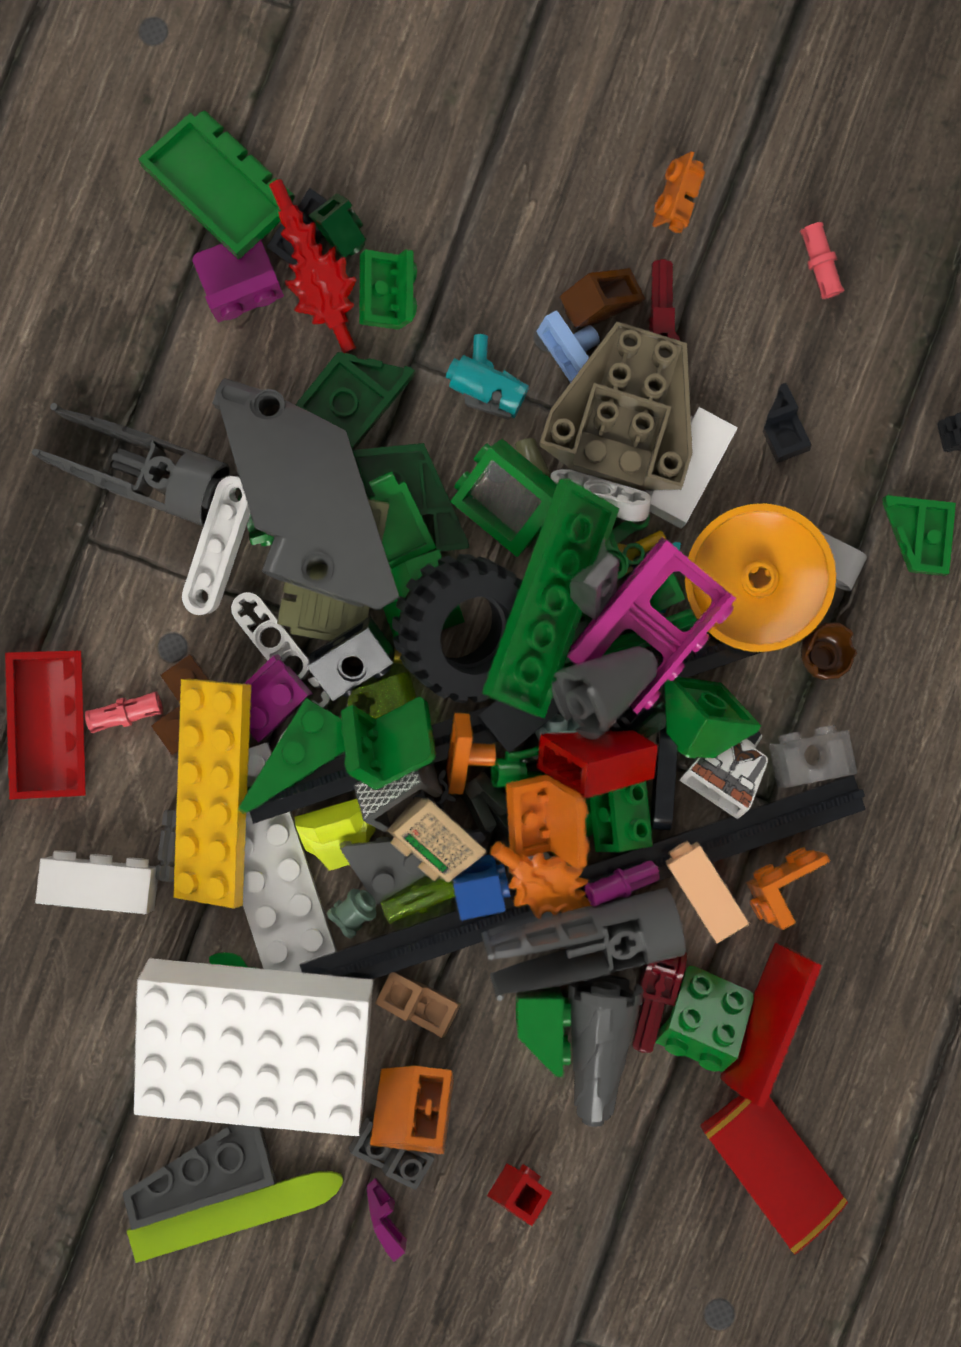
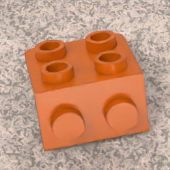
M548 775L506 783L510 850L517 855L523 854L526 857L551 851L574 868H585L589 844L585 836L587 806L582 796Z
M805 847L786 855L787 862L775 868L773 864H769L753 872L755 878L746 883L754 897L750 900V904L758 919H764L767 924H772L782 930L795 924L796 922L778 888L829 863L830 859L826 853L814 850L806 851Z

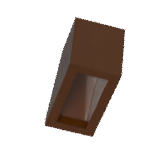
M630 268L588 273L559 296L565 307V313L575 328L596 325L646 300Z

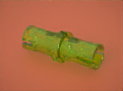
M442 879L419 887L417 884L410 887V892L386 902H381V906L388 923L392 924L394 921L416 912L426 913L428 912V907L456 897L452 880L446 882Z

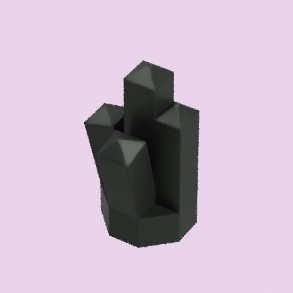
M486 768L465 785L464 793L459 794V796L467 804L480 833H491L494 830L495 832H502L509 840L506 787H494L491 780V772Z

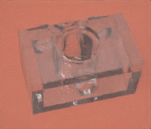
M836 725L814 728L815 736L801 738L800 732L779 735V743L769 744L777 786L787 788L858 774L849 730L837 731ZM810 745L815 746L819 751V760L812 766L806 762L804 757L805 750Z

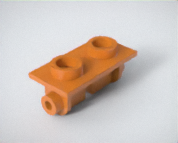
M693 151L674 159L669 164L665 173L667 182L664 191L657 199L654 207L656 216L653 227L667 222L670 224L669 230L675 233H682L683 228L688 227L695 203L684 198L686 194L692 198L697 197L705 175L703 170L704 164L698 160H692L694 156Z

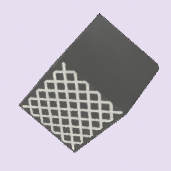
M433 761L377 790L361 781L353 785L363 821L383 832L387 831L391 826L386 811L419 789L435 798L443 794Z

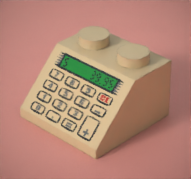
M415 797L387 829L394 837L390 843L406 857L410 853L415 855L421 861L418 868L433 881L439 877L446 882H450L486 852L484 848L434 803L423 798Z

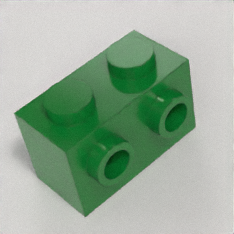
M646 781L590 797L595 852H622L653 847Z

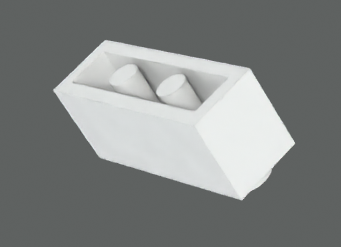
M699 407L694 416H691L693 454L681 490H645L651 496L649 512L682 529L690 518L738 427Z
M57 850L53 852V856L40 859L35 903L148 914L155 910L158 883L155 877L157 866H148L149 859L127 858L126 863L112 862L113 856L103 854H90V860L76 859V852Z

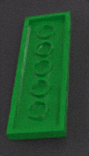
M559 478L482 692L486 696L544 719L553 696L552 683L557 681V677H554V675L562 670L582 615L581 609L571 598V580L578 573L595 564L600 554L603 538H605L606 548L620 509L570 479Z

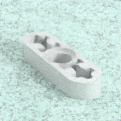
M560 469L551 473V479L558 484L559 478L570 479L620 508L617 514L618 518L628 521H643L649 516L651 496L642 490L568 469Z

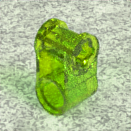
M410 672L393 675L376 683L357 688L349 695L348 707L358 703V696L365 695L367 700L373 699L374 704L370 706V713L368 715L376 719L417 698Z

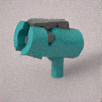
M476 334L473 340V357L470 358L463 355L460 360L454 358L446 374V378L451 380L449 387L464 395L465 405L507 420H510V418L515 419L526 397L529 385L521 382L506 370L500 372L494 369L493 363L487 359L488 336Z

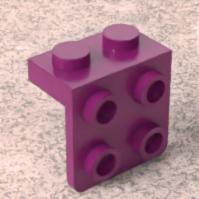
M261 240L239 260L222 244L196 253L193 256L194 266L207 295L205 296L206 301L218 323L224 320L235 319L244 312L270 305L277 299L284 297Z

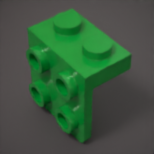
M417 697L377 719L353 704L341 710L343 726L341 733L344 739L346 756L344 763L347 774L374 790L434 760L435 748L428 702L422 697Z
M689 966L684 971L671 1017L659 1028L655 1043L664 1046L665 1050L673 1055L686 1056L698 1061L699 1065L706 1070L723 1072L738 1059L754 996L751 991L696 966Z

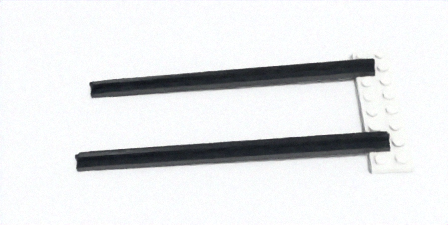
M707 632L709 639L699 651H691L682 661L685 666L677 677L688 678L762 652H749L733 648L722 643ZM654 650L651 653L655 656L658 667L663 661V655L658 650ZM489 706L469 712L473 736L472 743L492 744L499 741L478 716ZM454 718L431 725L435 748L433 763L448 758ZM268 742L249 748L247 793L272 754ZM345 754L319 767L312 774L293 786L284 789L268 799L266 803L246 813L243 907L263 969L372 980L483 942L481 936L483 932H488L489 936H493L506 930L553 916L551 912L547 911L543 913L540 919H537L528 904L518 907L514 906L516 890L510 891V897L503 898L506 910L504 912L461 920L459 909L337 950L291 811L355 790L353 785L358 783L359 780L347 774L344 763ZM849 775L752 808L739 819L729 816L653 842V847L630 850L586 865L585 868H582L583 871L579 877L588 879V883H593L613 875L616 869L624 871L644 862L652 861L659 870L660 879L658 881L674 876L666 863V860L671 858L669 852L686 841L690 845L698 842L710 862L713 863L864 811L866 808L862 797L865 794L863 789L858 788L854 775ZM585 886L579 889L585 891Z

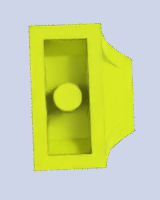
M357 798L294 817L295 826L305 850L315 855L329 871L350 865L340 850V843L344 841H351V844L369 842L371 836L376 831L374 826L363 821Z

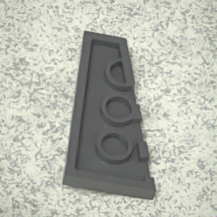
M232 1124L124 1191L122 1194L131 1230L277 1183L263 1128Z

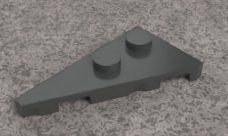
M462 829L478 844L486 839L479 829ZM380 837L376 838V841L354 844H351V841L340 843V850L368 893L374 898L376 905L426 876L418 868L421 861L412 853L407 857L404 856L390 843L393 838Z

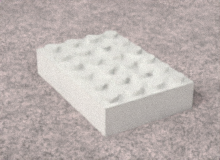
M149 958L137 980L134 1115L359 1136L364 1110L373 980Z

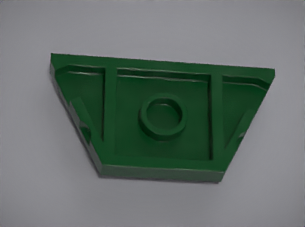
M337 352L295 405L345 430L351 448L355 450L416 373L413 368L408 366L402 368L383 364V361L370 358L364 360L357 358L355 355Z

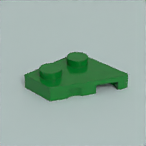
M891 495L884 496L882 504L908 571L939 576L949 575L956 503Z

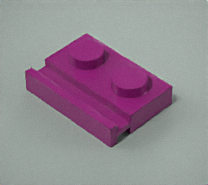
M279 654L272 656L244 683L251 685L249 732L258 743L266 739L304 702L305 698L308 699L313 694L290 666L287 667L282 662V657Z

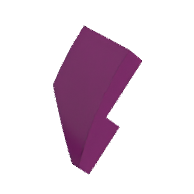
M375 1177L367 1184L372 1225L384 1250L391 1260L395 1262L405 1253L407 1239L388 1217L394 1211L395 1201Z

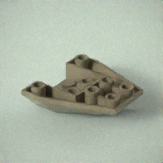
M616 322L550 409L539 446L570 469L638 490H681L693 454L687 343Z

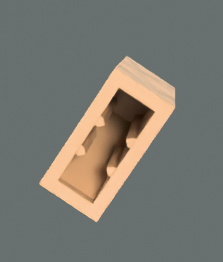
M686 841L669 852L671 858L666 860L668 867L716 943L749 924L698 842L690 845Z

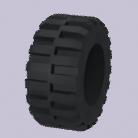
M459 554L457 560L451 556L438 559L439 566L434 567L428 564L420 569L423 576L417 581L411 578L405 586L409 589L408 594L405 598L399 596L395 607L401 610L400 615L394 616L392 621V629L399 633V635L393 638L395 649L401 653L400 660L415 678L436 695L444 699L449 697L454 702L460 703L467 702L468 698L474 703L487 700V696L482 694L523 580L517 578L516 574L481 556L476 558L470 554ZM476 597L486 598L491 606L492 624L483 644L466 656L458 658L446 657L442 652L440 640L441 630L447 616L456 606L468 599Z

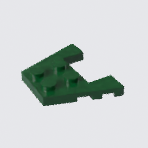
M424 443L352 450L368 497L374 495L369 481L392 471L397 483L405 480L420 514H433L437 550L469 549V542Z

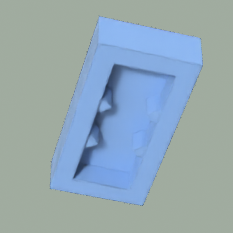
M557 310L545 316L536 331L570 383L589 359L586 351L600 343L599 335L591 325L573 334Z

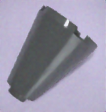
M634 646L564 668L554 675V677H557V681L552 683V694L555 703L566 721L573 718L580 726L575 729L580 735L588 739H596L613 725L656 677L657 661L649 650L640 646Z

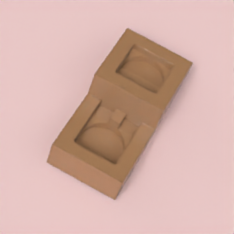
M399 972L389 974L375 1002L376 1005L405 1021L411 1020L441 1038L446 1036L461 1006V1003Z

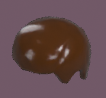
M839 622L824 623L816 627L803 639L800 649L801 658L806 670L813 677L821 680L838 679L850 671L854 657L857 655V650L854 648L851 640L854 635L852 630Z

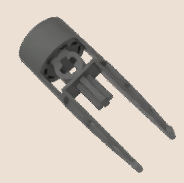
M56 403L50 405L53 411L66 420L147 450L149 453L146 458L119 448L117 453L114 452L112 456L114 461L111 467L137 477L136 485L36 448L32 450L34 456L47 464H51L117 495L204 526L218 483L223 478L230 476V468L227 463L120 424L65 410ZM164 450L181 455V458L175 464L166 457L167 454ZM163 474H165V475H169V474H170V477H169L168 479H166V478H162V479H161V477H162ZM153 488L165 495V504L148 498Z
M668 888L602 903L596 907L587 906L560 913L493 936H489L488 932L481 934L489 960L526 955L561 947L566 948L562 951L492 972L490 977L498 1001L504 999L503 994L536 990L596 978L612 972L683 956L686 951L679 913Z

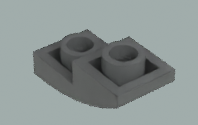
M367 1116L360 1127L359 1136H355L349 1146L350 1153L381 1168L385 1176L417 1190L435 1159L434 1155L428 1152L371 1146L370 1140L374 1119Z

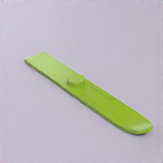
M333 1171L307 1173L134 1230L129 1228L127 1229V1235L135 1262H142L317 1207L337 1194L344 1182L343 1176Z

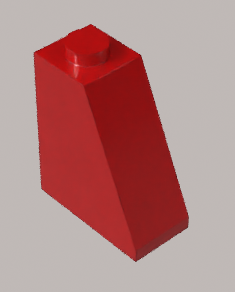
M606 731L596 739H588L578 732L540 734L537 768L586 799L654 779L658 745L635 731Z

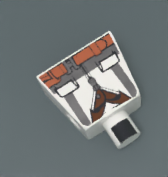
M758 731L715 758L699 757L682 775L679 781L736 819H739L750 809L768 763L767 756L755 749L762 739V734Z

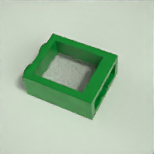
M501 439L492 446L486 443L473 459L477 463L476 467L471 473L466 471L456 482L454 488L457 490V493L450 502L518 557L540 533L557 483L505 440Z

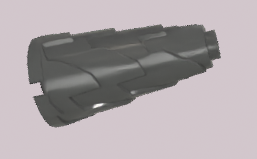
M604 975L584 980V984H578V982L568 984L567 998H570L574 1106H577L576 1113L578 1117L582 1118V1122L593 1127L604 1125V1121L611 1118V1115L614 1114L620 1077L625 1068L628 1048L635 1031L639 1005H642L643 988L636 983L634 991L629 989L630 980L618 976Z

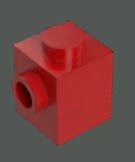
M506 1163L487 1196L520 1220L533 1226L552 1192L538 1183L541 1176L529 1167L522 1164L520 1169H517Z

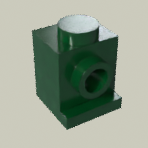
M336 193L309 216L331 248L335 246V252L342 257H346L362 250L365 246L366 238L360 231V228L363 227L362 221L351 209L353 205L347 198Z

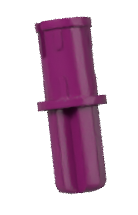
M652 861L644 862L624 871L616 869L613 875L586 884L585 892L593 907L620 896L628 898L631 892L657 882L660 879L659 870Z

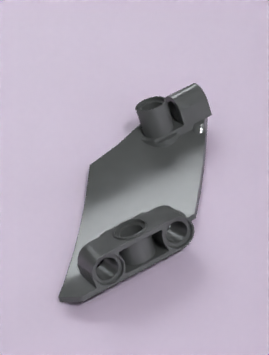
M224 378L215 391L216 395L212 404L216 409L221 410L254 526L256 529L274 537L262 572L280 581L358 607H364L365 605L380 610L398 599L399 594L347 432L317 415L284 400L283 396L276 390H260ZM269 405L280 406L279 411L275 415H263ZM317 564H325L328 566L326 576L319 580L312 579L310 577L312 568Z

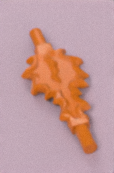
M501 842L495 843L491 848V855L508 866L509 871L514 875L508 885L511 889L516 888L514 906L518 907L528 904L537 919H540L543 913L547 911L551 912L552 915H557L560 911L564 913L592 906L588 898L585 897L586 892L579 889L589 881L579 877L583 871L582 868L576 869L568 866L567 862L558 856L545 859L543 853H537L534 858L529 859L523 854L517 855Z

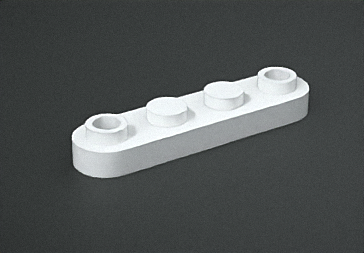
M239 476L225 477L216 487L182 591V601L185 608L195 615L209 614L219 607L250 516V510ZM238 488L242 492V498L240 501H238L235 496V492ZM203 590L208 593L207 602L202 598Z

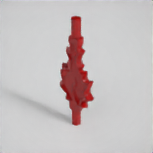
M275 180L269 184V187L280 209L278 214L281 224L285 227L281 232V236L293 246L294 253H292L291 257L297 261L296 264H289V267L296 274L295 279L285 280V285L299 299L294 311L312 315V324L314 325L325 323L329 330L333 329L342 352L350 353L356 350V346L346 326L348 319L345 313L354 307V303L349 301L348 296L357 280L355 276L349 277L346 274L345 257H341L338 261L336 260L335 246L329 249L325 255H322V244H317L315 241V223L311 222L306 225L303 222V212L298 209L297 205H293L283 180Z

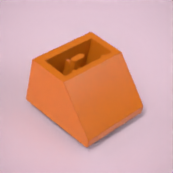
M421 1066L381 1068L370 1145L445 1154L454 1083L452 1070Z

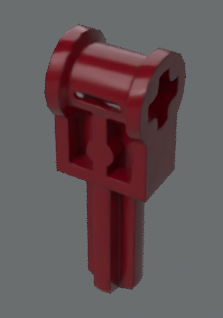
M667 259L656 260L652 263L649 331L680 341L679 336L675 332L673 263Z
M687 952L683 956L643 965L639 985L643 988L644 1000L632 1042L633 1049L642 1053H651L653 1051L665 1004L675 1005L686 967Z

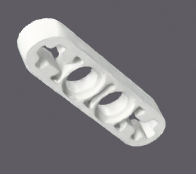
M250 592L238 595L233 600L231 606L232 615L268 661L272 656L279 654L284 663L288 657L298 656L303 662V669L297 676L301 680L305 679L310 672L307 668L309 658L284 626L277 623L278 619L259 596ZM244 601L250 604L257 603L254 611L260 619L263 620L266 615L270 618V620L259 624L254 632H252L250 627L257 625L255 621L248 615L242 617L240 614L244 610L241 605ZM274 627L279 630L281 640L277 646L267 648L261 641V635L265 629ZM315 677L308 679L313 687H321ZM323 691L321 693L323 701L318 703L313 700L312 702L322 708H326L330 704L331 698Z

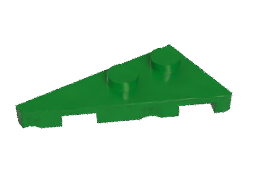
M305 698L238 807V811L245 814L266 803L268 799L312 774L319 767L331 762L338 755L345 752L344 739L341 733L343 727L342 719Z

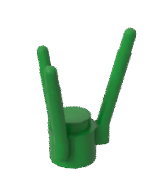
M539 747L522 751H511L510 753L506 751L505 758H496L495 765L491 766L493 786L506 787V783L547 775L544 772L527 771L525 762H520V759L539 755Z

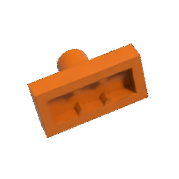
M454 713L446 765L449 794L464 793L468 765H495V744L472 743L473 736L469 713Z

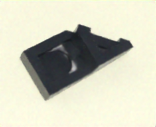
M787 383L781 384L763 428L764 436L776 463L808 452L812 446L797 415L799 407Z

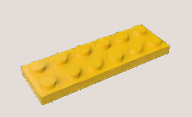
M181 679L173 898L228 908L243 906L246 813L239 812L238 807L247 794L251 704L250 684Z

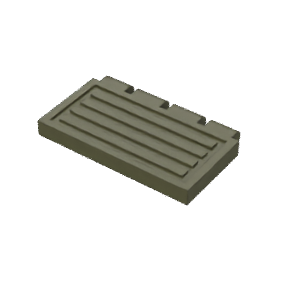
M368 499L382 542L389 503ZM325 564L315 565L310 572V577L315 580L324 578L328 573V566ZM284 582L283 592L297 595V598H281L277 623L291 627L290 634L331 641L368 618L370 608L368 606H354Z

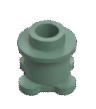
M351 889L347 894V898L344 901L338 900L334 907L327 911V915L332 922L338 925L344 936L351 939L356 935V931L362 928V923L366 920L371 921L376 917V902L367 891Z

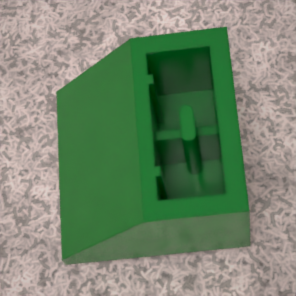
M546 987L516 992V1030L518 1039L556 1077H563V1065H570L571 1063L570 1042H568V1034H564V1027L571 1026V1006L568 1004V998L562 996L560 987Z

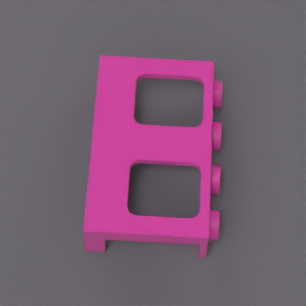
M661 537L620 586L596 620L593 619L570 646L567 656L575 664L602 657L623 630L632 629L663 655V661L657 667L656 677L630 705L633 711L638 714L643 707L647 710L657 701L661 694L658 689L667 679L672 681L680 674L685 666L682 661L691 651H699L709 639L707 632L716 621L721 624L728 618L734 609L732 603L736 597L683 555L669 541ZM675 571L684 574L711 598V605L688 631L679 630L650 605V599L669 575Z

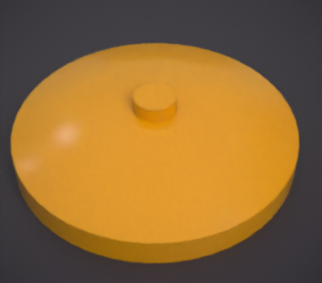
M749 504L725 512L705 527L694 542L688 556L689 560L736 597L732 603L734 609L728 618L721 624L716 621L708 632L722 643L739 650L771 652L784 649L801 641L823 620L834 596L836 567L828 542L810 520L798 512L783 506ZM685 576L687 598L696 618L699 619L711 605V598Z

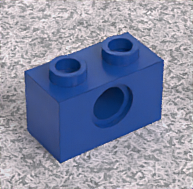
M491 854L480 857L453 878L461 920L506 911L503 898L510 897L504 864L496 865L495 857Z

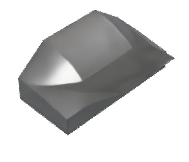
M603 538L600 554L595 564L584 569L571 580V598L583 613L594 620L598 618L617 592L619 560L606 552L605 538Z

